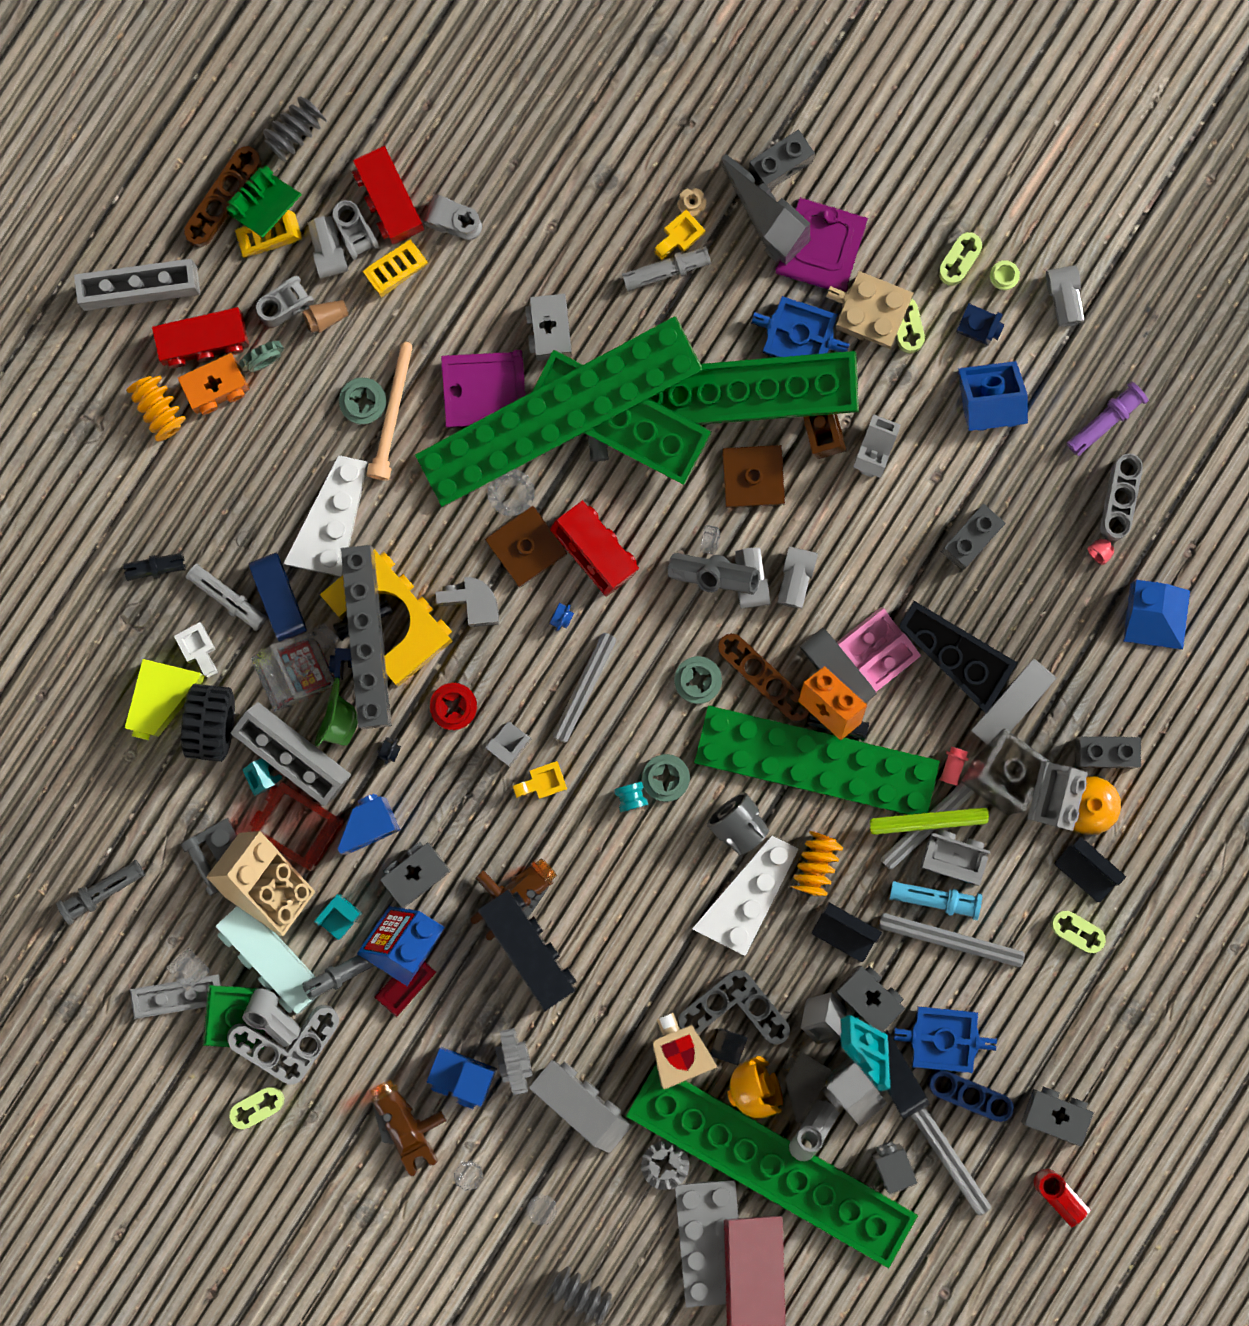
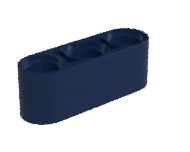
M275 552L249 562L252 576L278 641L281 642L307 632L306 624L278 553Z
M935 1070L928 1077V1089L938 1098L994 1121H1006L1013 1113L1012 1101L1000 1092L946 1070ZM939 1076H947L950 1081L948 1089L944 1092L936 1091L934 1086L935 1080ZM969 1087H974L978 1093L977 1099L973 1103H965L962 1097L964 1090ZM996 1099H1003L1006 1105L1004 1112L1000 1115H994L991 1112V1104Z

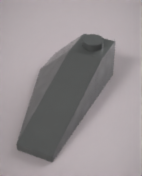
M725 154L722 157L723 169L766 247L765 252L775 262L780 260L787 265L810 242V223L783 198L777 202L770 188L764 183L758 186L755 185V179L750 172Z

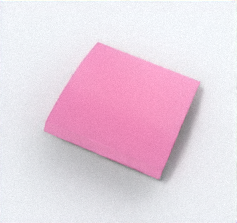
M882 607L837 641V644L876 692L921 657V654L905 633L898 628Z

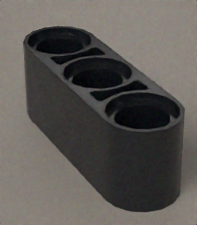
M886 1030L883 1033L888 1035L890 1089L887 1092L904 1120L929 1106L930 1103L892 1036Z

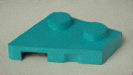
M851 1015L841 1018L840 1039L842 1048L878 1091L882 1092L890 1089L888 1035Z

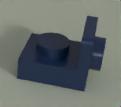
M969 303L956 332L989 346L992 339L998 340L1005 325L1000 322L1003 314L997 312L995 315Z
M335 648V655H330L329 671L334 673L335 679L343 680L344 662L348 663V668H352L351 649Z

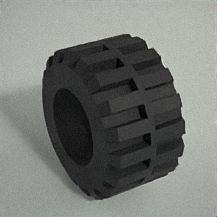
M193 684L185 700L181 724V747L185 758L222 762L227 756L232 740V734L230 733L234 727L235 699L231 687Z

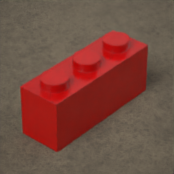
M385 145L354 159L353 162L356 169L351 172L358 186L364 185L369 194L364 199L370 212L374 213L377 211L381 219L376 224L383 239L389 237L392 244L395 245L424 231L423 224Z
M239 307L152 326L159 361L163 366L168 365V368L185 366V361L197 359L198 362L210 361L215 358L214 355L226 353V355L230 353L233 355L243 352V348L250 347L243 313Z
M583 500L559 517L550 528V531L605 597H608L630 580L639 570L634 556L622 548L618 543L615 533L602 524L595 509L587 506Z

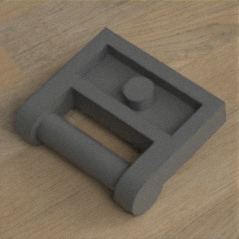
M225 818L181 843L184 852L188 851L208 886L205 889L209 896L218 893L219 890L207 879V875L212 869L200 850L199 845L206 841L218 862L238 835L229 818Z

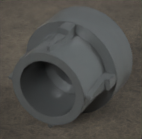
M745 792L734 796L724 803L707 822V826L715 836L727 846H731L738 855H743L755 848L769 833L768 827L759 816L758 806Z

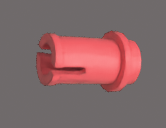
M951 747L949 752L946 751L948 757L939 780L958 786L964 763L969 761V758H966L968 752L955 747Z

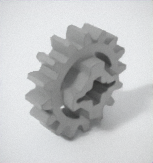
M515 1028L503 1030L500 1032L502 1046L495 1048L502 1081H509L513 1095L528 1093L526 1077L533 1076L526 1042H519Z

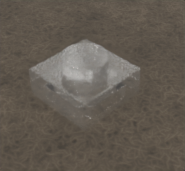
M189 948L166 967L168 972L187 992L210 972L209 968Z

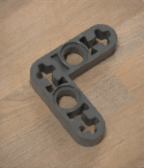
M742 970L730 972L684 1009L679 1016V1026L681 1029L685 1028L684 1024L687 1021L685 1015L688 1013L692 1016L700 1012L696 1006L702 1003L704 1010L712 1017L706 1020L703 1015L698 1019L699 1027L695 1029L698 1034L737 1003L768 1042L775 1045L782 1044L789 1038L790 1027L786 1020L751 976ZM734 976L738 978L744 976L747 979L744 983L746 989L742 992L739 989L734 990L731 995L735 999L729 1002L726 993L719 989V987L725 984L726 989L733 985L732 978ZM717 993L723 997L724 1005L720 1010L713 1011L707 1006V998L711 994ZM755 998H760L766 1003V1010L760 1016H755L749 1011V1004ZM771 1011L776 1014L775 1017L770 1018L777 1026L783 1024L784 1026L781 1030L783 1034L781 1038L777 1036L771 1038L768 1035L771 1032V1028L766 1022L763 1027L758 1024V1021L767 1018Z

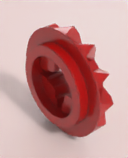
M447 683L440 686L433 693L430 700L432 718L439 726L448 730L465 728L473 721L477 712L475 695L467 686L460 683ZM461 695L459 707L464 714L453 712L446 718L449 707L443 699L454 702Z

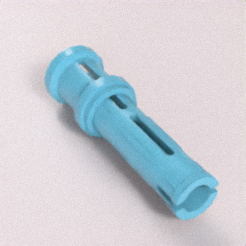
M893 881L889 900L943 909L950 916L956 913L971 916L973 920L978 921L983 895L977 894L973 896L958 893L957 889H949V892Z

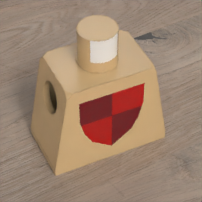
M674 1013L656 1019L663 1037L653 1040L652 1046L662 1089L717 1068L716 1063L692 1025L680 1029Z

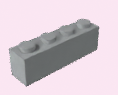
M192 259L74 275L77 304L84 311L201 295L198 270Z
M259 702L244 713L230 733L324 807L337 796L351 777L348 771Z

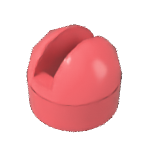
M1098 539L1088 547V553L1097 563L1105 565L1112 558L1114 547L1109 540Z

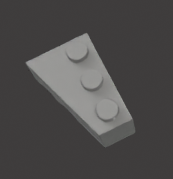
M847 1058L821 1080L826 1085L822 1089L824 1094L836 1108L842 1105L859 1126H862L887 1105V1102L880 1095L876 1087L850 1058Z
M551 1060L529 1089L593 1146L611 1153L633 1125L619 1114L621 1110L607 1099L604 1102L598 1097L599 1091L586 1080L584 1083L575 1077L578 1072L564 1061L562 1064Z

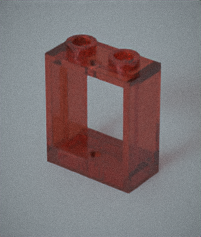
M281 782L279 786L274 785L265 798L268 804L263 812L258 810L249 825L253 828L250 832L261 831L280 853L309 871H314L345 820L286 783ZM285 794L327 819L326 824L305 857L262 831Z

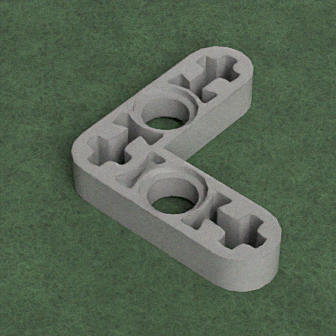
M320 1005L316 1007L302 1026L298 1038L289 1045L287 1050L246 1024L232 1026L227 1033V1041L233 1051L286 1084H296L303 1079L339 1024V1017L331 1006ZM327 1013H330L329 1018L332 1022L329 1025L324 1023L319 1030L321 1034H324L322 1038L314 1031L309 1030L311 1026L315 1030L320 1025L318 1016L320 1014L325 1016ZM244 1031L247 1032L246 1038L253 1044L256 1038L259 1039L254 1045L251 1054L247 1053L251 1049L249 1045L244 1042L236 1045L234 1037L236 1033L241 1035ZM305 1037H312L316 1040L315 1049L311 1052H303L299 1048L301 1040ZM264 1046L274 1049V1057L268 1062L258 1059V1051ZM281 1054L285 1055L281 1058L283 1063L288 1066L296 1063L295 1067L298 1071L296 1075L291 1073L288 1077L285 1076V1069L277 1064Z

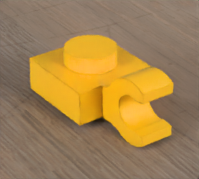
M686 209L664 228V232L668 237L655 247L654 253L661 261L668 257L677 246L684 253L705 234L706 230Z
M558 761L530 770L531 780L513 785L516 798L536 791L538 798L542 799L567 790Z

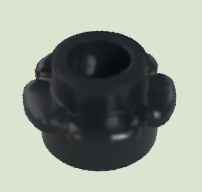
M386 737L377 757V759L385 762L384 765H387L389 760L395 762L401 746L396 744L397 738L393 740Z

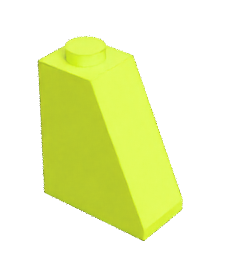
M143 659L125 728L133 730L132 736L149 740L150 735L159 737L184 706L192 685L202 684L205 676L198 672Z

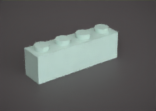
M238 906L216 925L220 931L217 934L220 940L229 948L233 945L241 953L237 956L238 959L249 970L253 967L261 975L258 980L267 990L271 991L274 989L281 997L279 1003L288 1013L294 1011L296 1014H299L315 1000H310L307 997L310 990L305 992L302 984L316 976L275 932Z

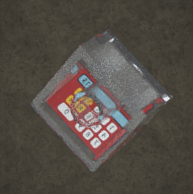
M314 632L272 644L251 657L274 712L299 704L332 689L335 681L333 673L329 671V664Z

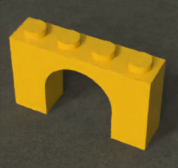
M374 549L378 594H389L401 599L406 604L410 614V627L407 635L385 655L386 674L399 687L453 642L448 636L452 631L442 619L437 622L429 614L433 608L423 596L417 600L410 590L414 586L404 574L399 577L391 568L396 564L385 551L379 555ZM342 575L320 594L341 620L347 616L344 578Z

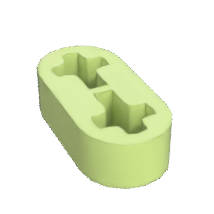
M969 232L962 234L956 240L939 269V277L944 284L955 286L964 279L981 252L982 241L980 237ZM970 240L974 243L973 249L976 251L970 250L964 258L960 255L964 248L961 242L968 243ZM957 260L961 263L957 269V273L960 276L953 275L950 278L947 276L948 270L945 267L951 268Z
M912 299L908 307L912 309L908 314L909 322L905 323L903 319L896 335L899 348L906 353L919 351L925 341L918 306ZM910 327L912 335L919 338L916 340L915 346H911L909 342H904L903 340L907 336L906 328Z
M1060 911L1052 917L1051 928L1053 932L1082 951L1097 953L1104 947L1106 938L1103 931L1075 913ZM1069 916L1071 918L1069 923L1077 928L1076 932L1074 933L1068 929L1061 932V925L1058 923V920L1060 918L1066 919ZM1081 931L1090 935L1095 932V939L1099 941L1097 946L1090 945L1088 948L1086 946L1087 940L1079 936Z
M267 1087L234 1105L230 1111L229 1118L231 1123L238 1129H247L277 1113L284 1105L285 1098L283 1093L276 1087ZM267 1092L270 1096L276 1095L278 1098L274 1102L276 1106L274 1109L270 1105L260 1109L258 1105L266 1099L265 1093ZM240 1107L244 1111L254 1107L256 1112L248 1117L249 1123H246L244 1120H237L236 1116L240 1114Z

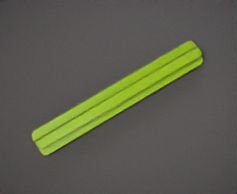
M987 808L872 818L869 825L871 834L876 835L982 825L988 823L989 816Z

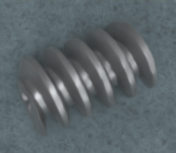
M301 96L297 98L300 108L293 104L289 106L292 116L283 112L280 114L283 124L277 121L272 122L275 132L269 129L263 131L266 137V144L284 162L287 161L284 154L285 150L292 154L295 153L292 145L294 142L301 146L304 145L301 138L302 134L309 138L312 137L309 129L310 126L319 130L321 127L318 119L321 118L327 122L321 112L309 100Z
M569 1266L565 1267L553 1281L545 1298L552 1292L555 1293L554 1304L564 1299L565 1311L574 1305L575 1317L585 1312L584 1322L586 1324L595 1318V1326H600L612 1305V1293L607 1292L604 1296L600 1297L601 1286L598 1285L591 1291L590 1279L580 1284L581 1274L576 1273L570 1278L571 1268Z

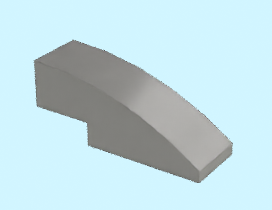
M1033 659L998 697L988 713H985L971 731L994 750L1057 677L1036 659Z

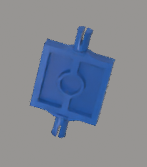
M784 296L781 297L778 309L771 318L754 312L751 324L767 328V341L763 354L775 358L828 353L829 349L836 352H847L850 344L833 338V327L838 314Z
M917 1006L916 1023L913 1029H894V1034L906 1035H894V1041L911 1042L913 1048L912 1067L973 1073L974 1058L978 1049L993 1051L997 1049L996 1045L985 1044H997V1038L979 1037L977 1029L978 1012Z

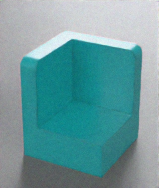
M337 894L314 922L318 926L324 927L336 939L340 940L363 913L341 894Z

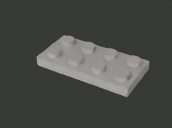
M735 1179L680 1184L675 1188L686 1307L726 1304L724 1219L738 1218Z

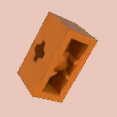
M232 353L178 377L189 404L196 414H209L218 409V404L227 400L230 403L240 400L245 396L244 392L250 390L240 366ZM213 381H217L219 383V390L217 392H214L211 389L213 387Z
M825 666L803 683L798 700L800 704L840 740L862 723L867 704Z

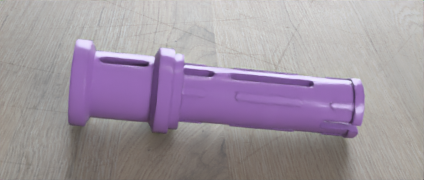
M1131 381L1128 384V388L1116 399L1111 398L1108 401V407L1078 434L1068 440L1066 444L1079 457L1119 421H1126L1129 418V414L1141 403L1146 404L1149 401L1140 387Z

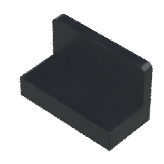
M1076 837L1054 863L1058 869L1096 902H1101L1114 886H1119L1127 877L1082 837Z
M830 902L827 903L812 930V935L860 962L865 961L874 943H877L882 934L881 931Z

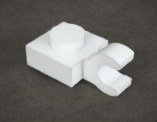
M201 622L174 636L188 663L197 660L201 671L207 678L218 673L208 653L216 649Z

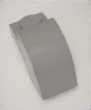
M873 414L853 468L858 469L866 476L881 478L901 425Z
M464 577L465 589H460V585L442 586V591L436 592V603L438 606L467 604L468 625L470 627L500 624L496 597L490 587L483 581L472 577Z

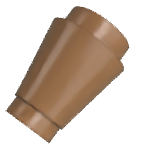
M343 300L309 305L307 310L302 311L310 333L316 331L320 333L348 316Z

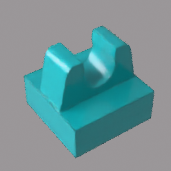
M263 758L253 761L242 769L254 796L266 792L282 779L281 774L276 776L270 775L268 768L272 765L263 760Z

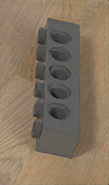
M371 545L341 548L358 728L363 730L391 727L374 548Z

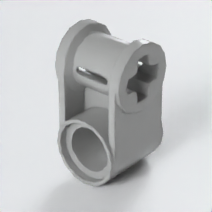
M441 195L433 196L423 221L426 226L465 240H472L480 235L482 224L478 213L474 209L456 203ZM469 219H471L473 225L468 224L466 228H464L462 222L467 223Z
M348 200L337 203L333 209V217L352 259H357V255L372 247L375 249L379 248L369 225L366 224L356 204ZM352 210L355 213L352 221L347 223L340 221V215L343 211Z
M299 276L289 278L278 288L258 300L256 310L264 325L276 327L292 316L308 309V306L314 303L313 297L308 296L301 286ZM269 305L278 307L277 314L272 317H267L263 314L264 309Z

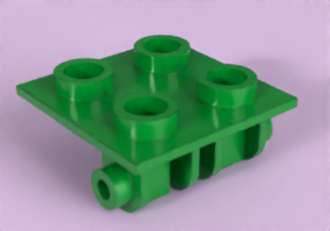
M266 165L262 169L259 167L250 178L254 185L248 180L245 182L250 190L247 191L241 187L239 190L242 194L237 192L228 201L229 205L226 207L231 217L262 238L302 195L274 176V172Z

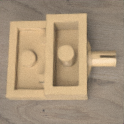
M859 271L853 286L847 293L830 286L826 298L842 303V312L836 324V330L860 340L867 339L891 349L914 293Z

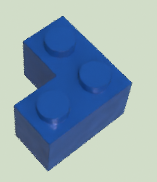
M441 1047L426 1083L432 1084L431 1090L439 1094L448 1096V1093L452 1092V1096L458 1098V1104L474 1109L476 1105L481 1107L485 1102L497 1068Z

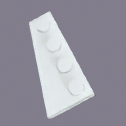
M338 455L283 563L284 565L338 577L343 575L341 548L350 546L367 471V461Z
M771 836L692 929L746 956L799 849Z

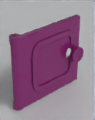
M800 197L796 211L810 223V242L787 265L780 261L775 268V274L828 290L832 286L847 293L848 282L868 218Z
M522 350L506 353L441 356L446 428L468 427L526 396Z

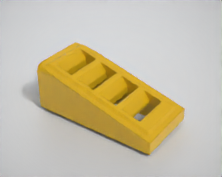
M288 210L274 225L277 237H274L271 229L265 235V242L262 241L261 236L246 226L235 229L242 256L247 258L302 240V234L295 213ZM252 232L255 246H251L248 233Z
M410 239L368 266L362 272L382 298L426 266L428 262ZM409 251L417 262L412 265L404 255L405 252ZM399 257L407 269L402 271L394 260ZM389 264L397 273L395 277H392L385 268ZM379 271L387 279V282L384 284L376 275Z

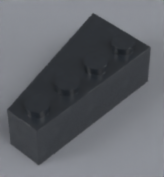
M914 600L898 625L986 714L988 713L1018 662Z
M510 889L479 908L478 911L543 1010L547 1011L575 992L576 987L574 984L577 981L569 968L563 969L557 959L560 955L551 942L546 944L540 934L544 931L536 918L533 916L529 919L523 908L527 905L518 891L512 894Z

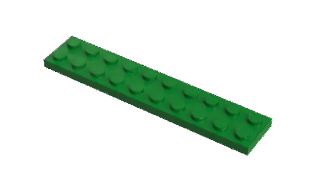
M674 316L415 454L441 507H445L699 373L703 368L677 317Z
M657 1064L654 1065L626 1117L888 1269L919 1216L816 1155L807 1161L795 1159L789 1150L790 1140L686 1080L662 1089Z

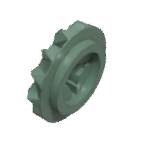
M272 341L252 349L239 362L242 371L256 372L271 365L281 357L284 347L279 341Z
M364 377L356 378L349 381L343 387L339 396V406L343 415L348 420L358 425L371 424L382 416L386 407V394L376 381ZM364 390H366L367 399L375 404L365 405L362 413H360L359 404L351 399L361 398Z
M701 656L691 657L683 661L677 668L674 679L675 687L684 700L694 704L707 703L720 691L722 675L718 666L712 660ZM693 668H695V671L700 676H707L709 674L711 676L703 682L704 692H701L697 685L686 686L693 679Z
M662 754L652 758L646 764L643 770L642 781L645 790L652 798L662 802L677 800L686 792L690 782V774L686 764L680 758L671 754ZM665 765H668L670 775L679 778V780L669 782L667 791H664L662 781L653 779V776L663 774Z

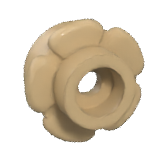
M697 188L683 190L679 195L678 208L681 212L687 209L693 217L699 215L701 211L705 210L707 201L703 197L704 193ZM693 199L695 203L690 204L689 201Z

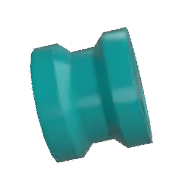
M642 782L614 789L615 795L619 797L621 802L619 805L620 813L649 805L647 799L642 794L644 788Z

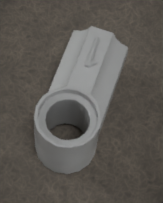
M322 216L308 222L315 253H313L320 279L348 272L343 247L339 244L332 216Z
M1073 265L1046 270L1047 289L1049 295L1053 296L1058 327H1067L1084 322L1079 294L1081 281L1077 266Z
M789 546L783 568L785 574L777 603L802 609L809 579H812L818 553Z
M745 548L735 551L736 564L754 567L760 571V581L754 595L738 592L740 609L770 605L767 579H764L760 548Z
M256 989L244 1012L243 1020L250 1027L266 1031L281 1046L291 1045L298 1038L301 1028L277 1006L279 1000L274 993L266 989Z
M819 1099L815 1101L797 1134L790 1141L789 1150L795 1159L799 1161L810 1160L822 1147L826 1135L839 1115L834 1105ZM801 1139L808 1140L812 1148L805 1147Z

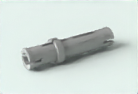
M703 246L691 252L675 253L674 257L622 273L627 291L671 276L687 275L686 272L710 265L711 260L706 246Z
M198 563L189 570L186 579L193 582L210 597L229 610L228 613L232 617H239L255 631L259 630L265 623L267 616L247 602L248 599L244 595H237L221 581L200 567Z

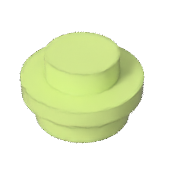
M999 261L990 271L992 284L1000 290L1012 289L1020 278L1018 267L1011 261Z

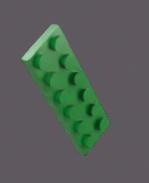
M553 350L533 391L584 364L557 350ZM647 399L585 432V434L683 485L686 484L712 431L651 399Z

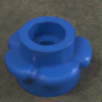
M559 602L549 624L557 627L556 631H559L561 627L567 629L574 615L573 612L569 611L570 604L566 606Z

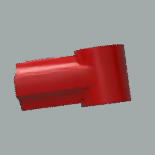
M1042 1169L1035 1175L1034 1187L1037 1192L1046 1199L1071 1228L1087 1217L1090 1209L1069 1187L1063 1177L1051 1169ZM1051 1177L1055 1178L1056 1187L1052 1191H1044L1043 1184L1045 1180Z

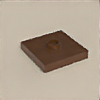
M782 445L723 448L726 508L785 505Z
M534 506L528 508L485 539L519 588L567 555L566 550L550 531V528Z

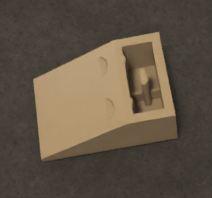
M261 831L239 833L207 875V879L225 898L281 937L285 935L315 893L312 887Z

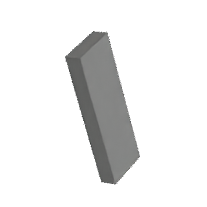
M220 974L129 989L134 1019L206 1007L208 985L221 986Z

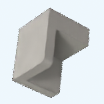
M507 722L494 739L492 738L485 748L511 767L532 739L511 722Z
M831 992L808 998L805 1004L801 1029L817 1045L838 1040L841 1033V1018L846 1017L847 1009Z

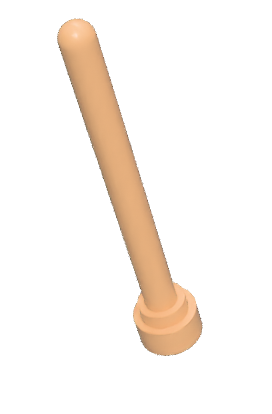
M409 342L401 344L376 458H373L372 463L368 464L366 476L377 480L389 481L392 468L389 467L390 462L387 460L412 352V345Z

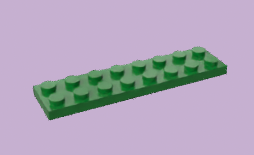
M855 351L704 363L701 364L703 370L649 398L699 425L859 412L857 355Z
M708 705L694 764L912 815L928 813L940 761L847 738L840 740L835 735Z

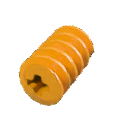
M148 376L130 385L126 391L133 393L132 401L139 403L137 406L138 411L145 413L143 420L146 423H151L149 430L152 433H157L155 440L159 442L176 434L181 429V424L185 421L186 417H175L180 407H169V404L174 400L173 396L163 397L168 387L157 386L163 378L161 376Z
M809 831L815 840H806L805 845L811 851L801 853V856L808 862L798 863L797 867L804 873L794 874L793 878L800 885L790 887L816 897L827 896L828 892L821 888V885H831L832 881L825 876V873H835L836 870L829 865V862H839V858L833 854V851H842L843 847L834 838Z

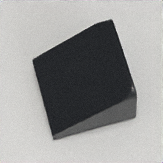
M718 1028L710 1053L711 1057L738 1065L748 1037Z

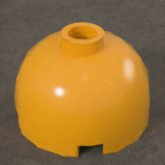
M1087 776L1086 789L1082 794L1079 806V817L1075 822L1073 830L1083 835H1099L1108 831L1117 822L1121 812V798L1116 788L1107 780L1097 776Z
M762 1056L753 1057L739 1064L731 1075L730 1090H728V1098L732 1106H737L743 1114L751 1118L769 1117L782 1111V1109L778 1108V1106L783 1105L779 1081L775 1072L769 1076L765 1066L770 1064Z

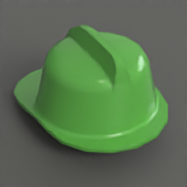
M336 678L333 683L326 713L316 736V747L322 741L343 746L348 745L357 728V712L354 706L338 695L339 678Z

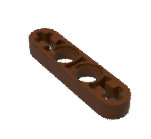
M243 146L234 153L187 222L184 234L192 246L204 247L211 242L229 215V212L226 210V207L229 205L228 201L237 192L242 194L239 189L241 187L246 189L248 186L245 182L247 180L251 182L250 178L261 167V158L254 148ZM251 154L254 164L252 166L250 164L245 165L242 172L246 176L242 178L238 172L233 171V168L236 167L240 171L243 166L241 158L243 156L248 158ZM230 177H234L239 181L238 189L234 192H227L223 189L224 181ZM217 201L222 204L223 210L218 216H210L207 213V207L211 202ZM203 215L209 222L214 224L210 227L206 223L203 227L205 236L203 238L198 236L194 239L192 230L194 228L199 230L204 222L200 217Z
M732 633L726 634L721 638L718 645L721 657L787 719L794 722L802 721L807 717L809 711L804 706L801 708L804 711L802 715L796 713L793 716L789 712L791 706L786 701L783 706L778 703V701L785 697L788 690L794 693L789 698L794 703H798L800 692L745 640ZM736 640L739 643L737 650L741 654L744 653L745 649L750 652V654L742 659L739 666L734 662L739 659L735 653L726 654L724 652L726 649L725 641L733 642ZM755 659L760 662L762 669L758 675L750 676L746 673L744 666L748 660ZM776 679L783 684L782 694L771 696L767 692L766 685L770 680Z

